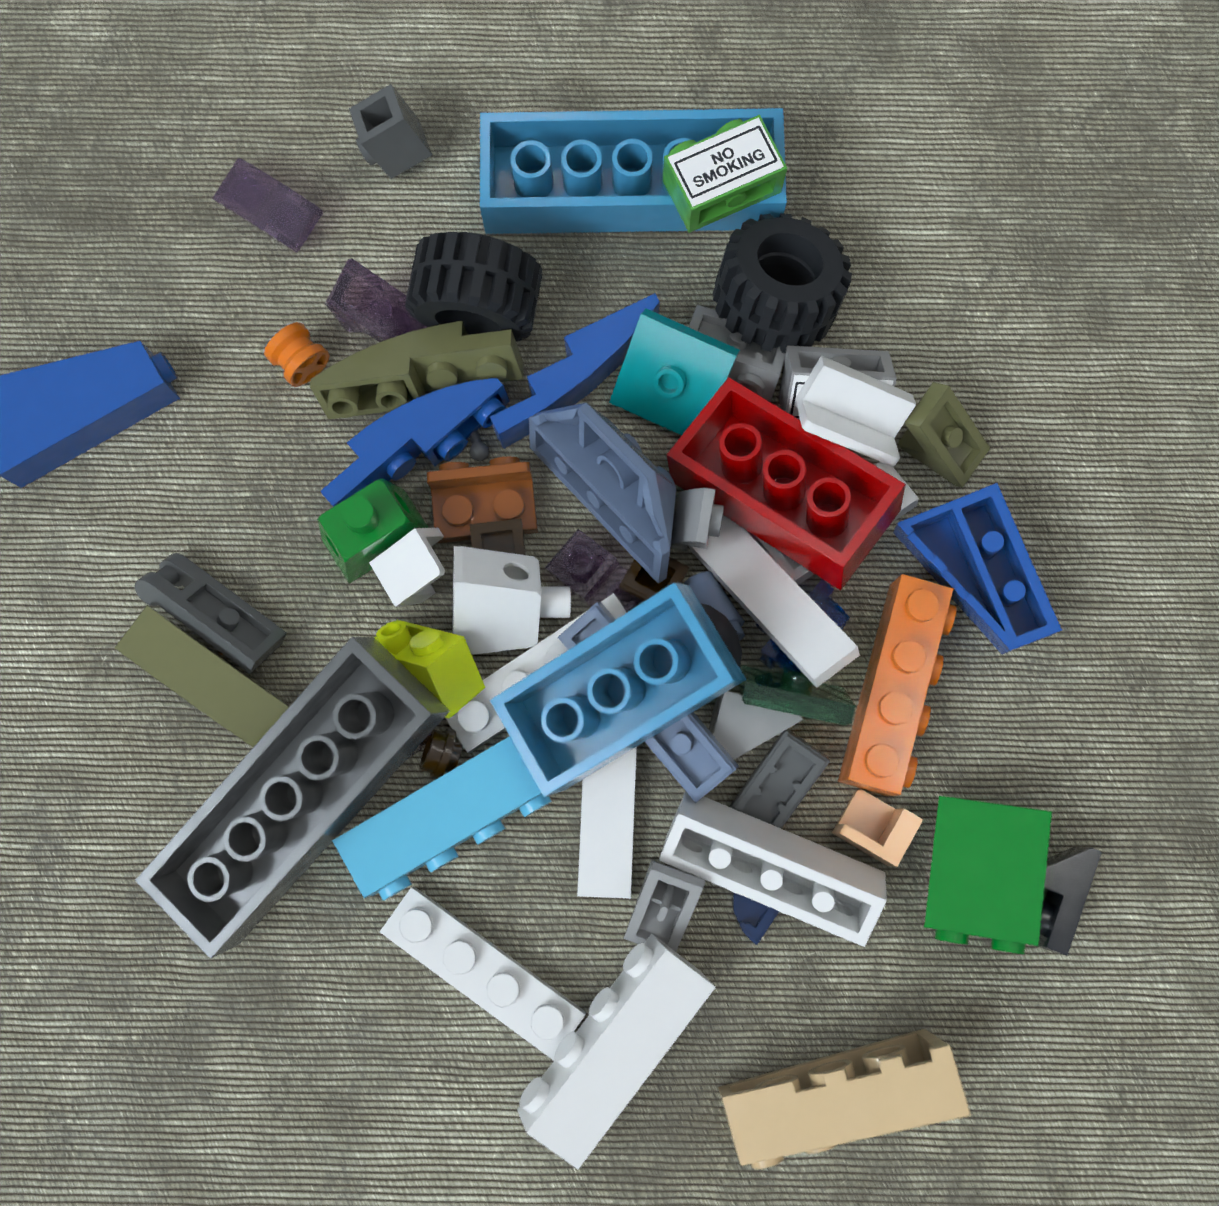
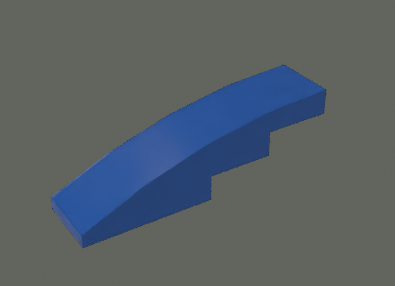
M655 293L564 337L567 358L527 376L532 396L490 416L495 434L503 449L529 435V417L541 411L575 405L597 388L624 362L641 313L647 308L659 314L660 301Z

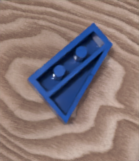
M998 483L896 523L893 532L895 536L938 584L954 588L951 597L953 601L1002 655L1062 631Z

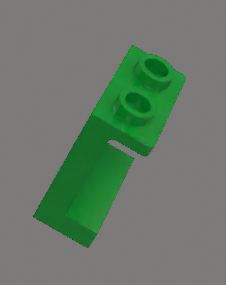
M939 796L924 923L925 928L936 929V940L968 945L969 935L991 938V949L1016 954H1025L1026 944L1039 946L1052 811Z

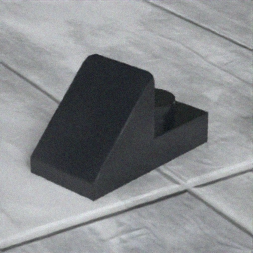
M1072 847L1047 858L1044 892L1047 895L1045 901H1043L1038 947L1068 956L1102 851L1091 847Z

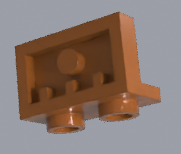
M505 456L490 460V465L469 467V464L466 462H448L439 465V471L427 472V484L431 489L434 528H439L444 536L437 543L471 540L470 524L520 518L523 522L524 534L538 533L533 475L530 462H520L518 457Z

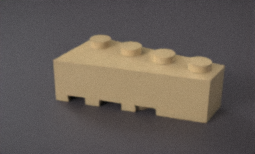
M926 1029L718 1087L740 1165L751 1164L753 1169H763L777 1165L784 1160V1156L803 1152L808 1154L820 1153L830 1150L839 1144L971 1116L950 1045Z

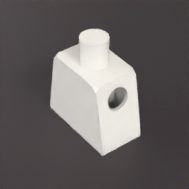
M454 546L453 634L465 637L472 655L531 648L538 643L540 618H570V586H541L539 560L534 556Z

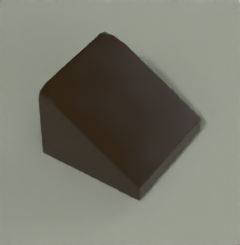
M669 557L667 578L658 584L634 559L619 588L642 601H646L674 582L682 584L690 567Z

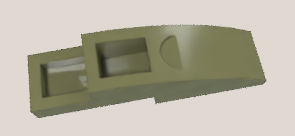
M463 321L408 332L358 351L313 377L310 382V388L328 419L349 418L358 415L390 412L425 395L427 391H435L469 381L497 378L500 382L523 379L524 363L512 329L468 335Z

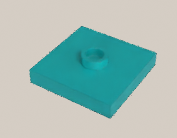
M645 308L639 317L609 403L682 435L730 376L740 350Z

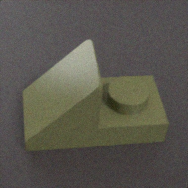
M936 382L931 384L905 421L908 429L898 442L902 450L953 485L961 488L964 487L990 450L989 445L950 386Z

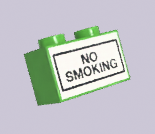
M757 115L744 122L741 119L730 121L723 125L716 134L698 142L687 140L675 146L668 155L664 156L663 182L688 233L781 193L787 166L761 116Z

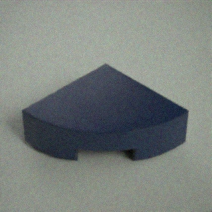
M732 892V906L735 912L734 915H736L739 922L738 925H740L739 927H741L743 933L754 944L758 945L779 911Z

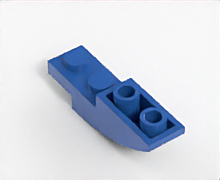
M497 378L469 381L420 396L390 411L346 442L359 458L320 492L334 507L378 479L383 478L387 481L401 479L412 470L416 464L415 458L421 453L434 467L442 460L450 461L454 459L466 447L467 439L471 433L478 430L481 426L483 428L492 426L490 416L506 409L505 406L510 400L504 385Z

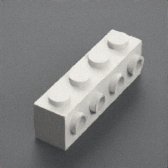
M686 791L667 833L659 861L684 872L700 877L865 947L887 901L884 871L709 798L702 797L695 803Z
M651 934L645 943L636 945L627 955L623 964V971L610 988L602 989L596 995L590 1005L589 1016L577 1032L569 1033L561 1041L551 1066L541 1078L536 1077L525 1088L517 1111L526 1133L576 1169H579L716 987L699 969L655 935Z

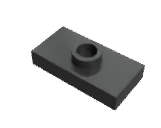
M786 729L777 738L729 807L782 829L829 764L830 758L789 729Z

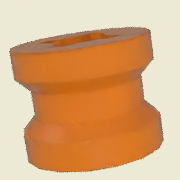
M299 322L282 328L271 338L264 350L265 357L272 365L283 368L284 378L292 387H299L310 382L313 377L325 368L330 357L328 351L321 344H314L310 340L309 330Z

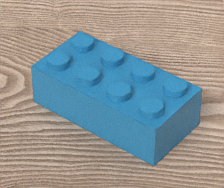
M674 582L492 698L490 702L544 797L565 791L742 683L746 678L690 585Z

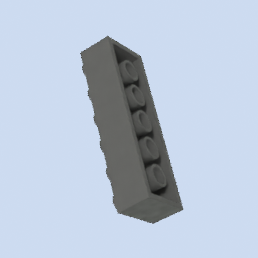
M351 637L135 881L210 959L239 945L450 710L374 637Z

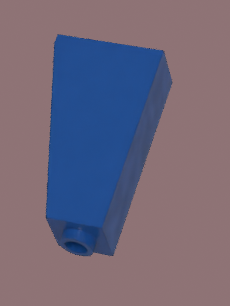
M136 341L0 375V476L22 488L180 399L171 383L178 378L177 374L162 352L154 355L141 341Z

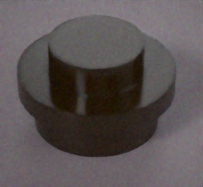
M447 728L445 732L433 729L430 733L419 766L420 770L430 773V779L436 780L443 776L444 772L448 773L457 767L462 744L455 742V730Z

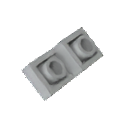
M690 489L676 495L670 549L687 551L688 546L707 549L709 536L719 537L724 505L714 504L715 489Z

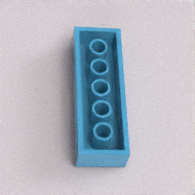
M783 108L480 113V211L485 234L687 231L663 182L664 156L668 155L675 146L684 141L695 140L698 142L716 134L723 125L730 121L741 119L744 122L760 115L785 163ZM786 176L781 193L695 231L741 229L742 223L750 218L758 221L760 215L770 213L773 217H779L780 213H784L787 204Z

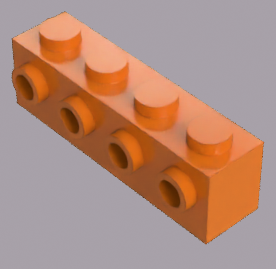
M901 574L889 585L838 782L888 797L901 795L903 787L910 788L918 763L917 757L911 756L916 736L922 737L924 735L931 713V707L924 705L929 685L935 686L937 684L943 667L944 657L937 654L941 636L949 635L956 616L957 607L950 604L954 588Z

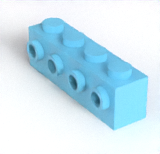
M509 736L332 841L363 898L379 893L384 901L412 885L408 878L409 874L424 865L427 866L430 873L436 871L459 857L455 850V847L472 837L476 844L479 845L505 829L501 822L502 819L519 809L522 815L526 817L549 804L552 800L549 796H543Z

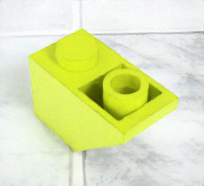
M397 619L382 626L377 631L376 637H374L450 710L445 718L450 719L486 688L464 636Z

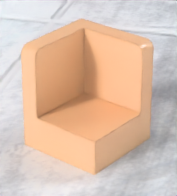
M859 789L854 792L832 834L886 866L898 867L923 819L905 808L895 809L866 791Z

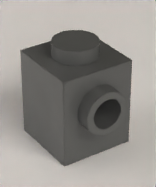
M392 84L349 108L358 134L356 143L361 154L369 165L372 166L377 163L390 179L432 156L420 120Z

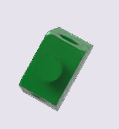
M383 478L372 482L321 514L317 519L322 541L349 583L371 571L373 568L369 562L413 529L429 528L405 490Z

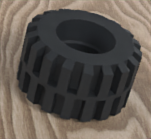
M769 213L760 215L758 221L750 218L742 223L741 229H735L731 234L715 281L713 301L717 302L715 310L718 317L727 319L725 327L732 334L739 332L742 335L741 341L748 345L755 342L761 345V350L772 352L773 348L780 347L781 352L786 353L787 346L812 347L814 341L820 342L827 335L848 291L852 273L849 272L851 267L849 256L842 254L843 245L839 240H832L829 237L831 232L823 226L817 228L811 225L812 220L804 217L801 220L793 219L791 214L780 213L779 217H773Z
M470 232L430 234V236L420 239L419 244L416 246L405 308L410 313V316L426 327L463 321L468 335L512 329L516 342L522 341V339L528 338L531 335L543 275L542 267L536 262L534 257L522 251V249L491 236Z

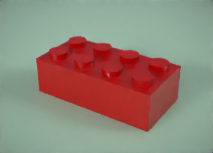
M729 377L666 454L670 476L677 486L685 491L697 488L715 489L714 504L724 505L723 515L840 591L900 512L906 486L905 483L849 449L805 431L799 419Z

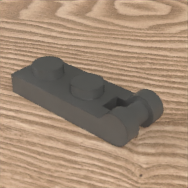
M172 553L159 564V571L148 572L135 583V591L144 603L150 606H160L249 674L282 645L287 632L180 553ZM183 586L185 588L181 591L177 587Z

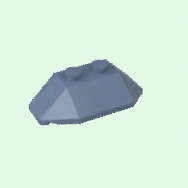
M588 403L541 411L529 417L530 449L658 584L665 580L669 563L676 486L670 474L664 468L656 467L642 453L639 444L630 434H623L608 418Z

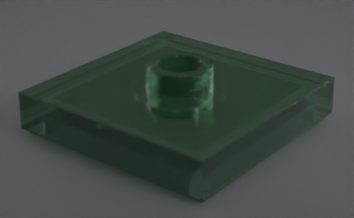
M742 666L741 671L746 680L739 684L744 704L845 726L852 723L855 704L844 687L823 683L816 688L800 672L784 670L783 674Z

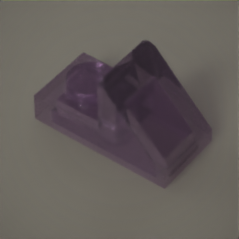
M352 258L347 260L325 302V305L345 330L350 333L365 332L378 342L427 328L409 315L410 313L405 308L407 295Z

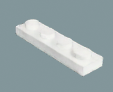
M614 593L601 601L615 619L627 613ZM582 615L485 678L483 682L486 688L450 719L446 718L451 728L456 731V736L467 753L473 752L506 730L490 700L566 652L568 649L559 640L558 636Z
M415 886L410 888L380 930L381 934L553 1061L561 1041L569 1033L576 1030L586 1015L583 1009Z

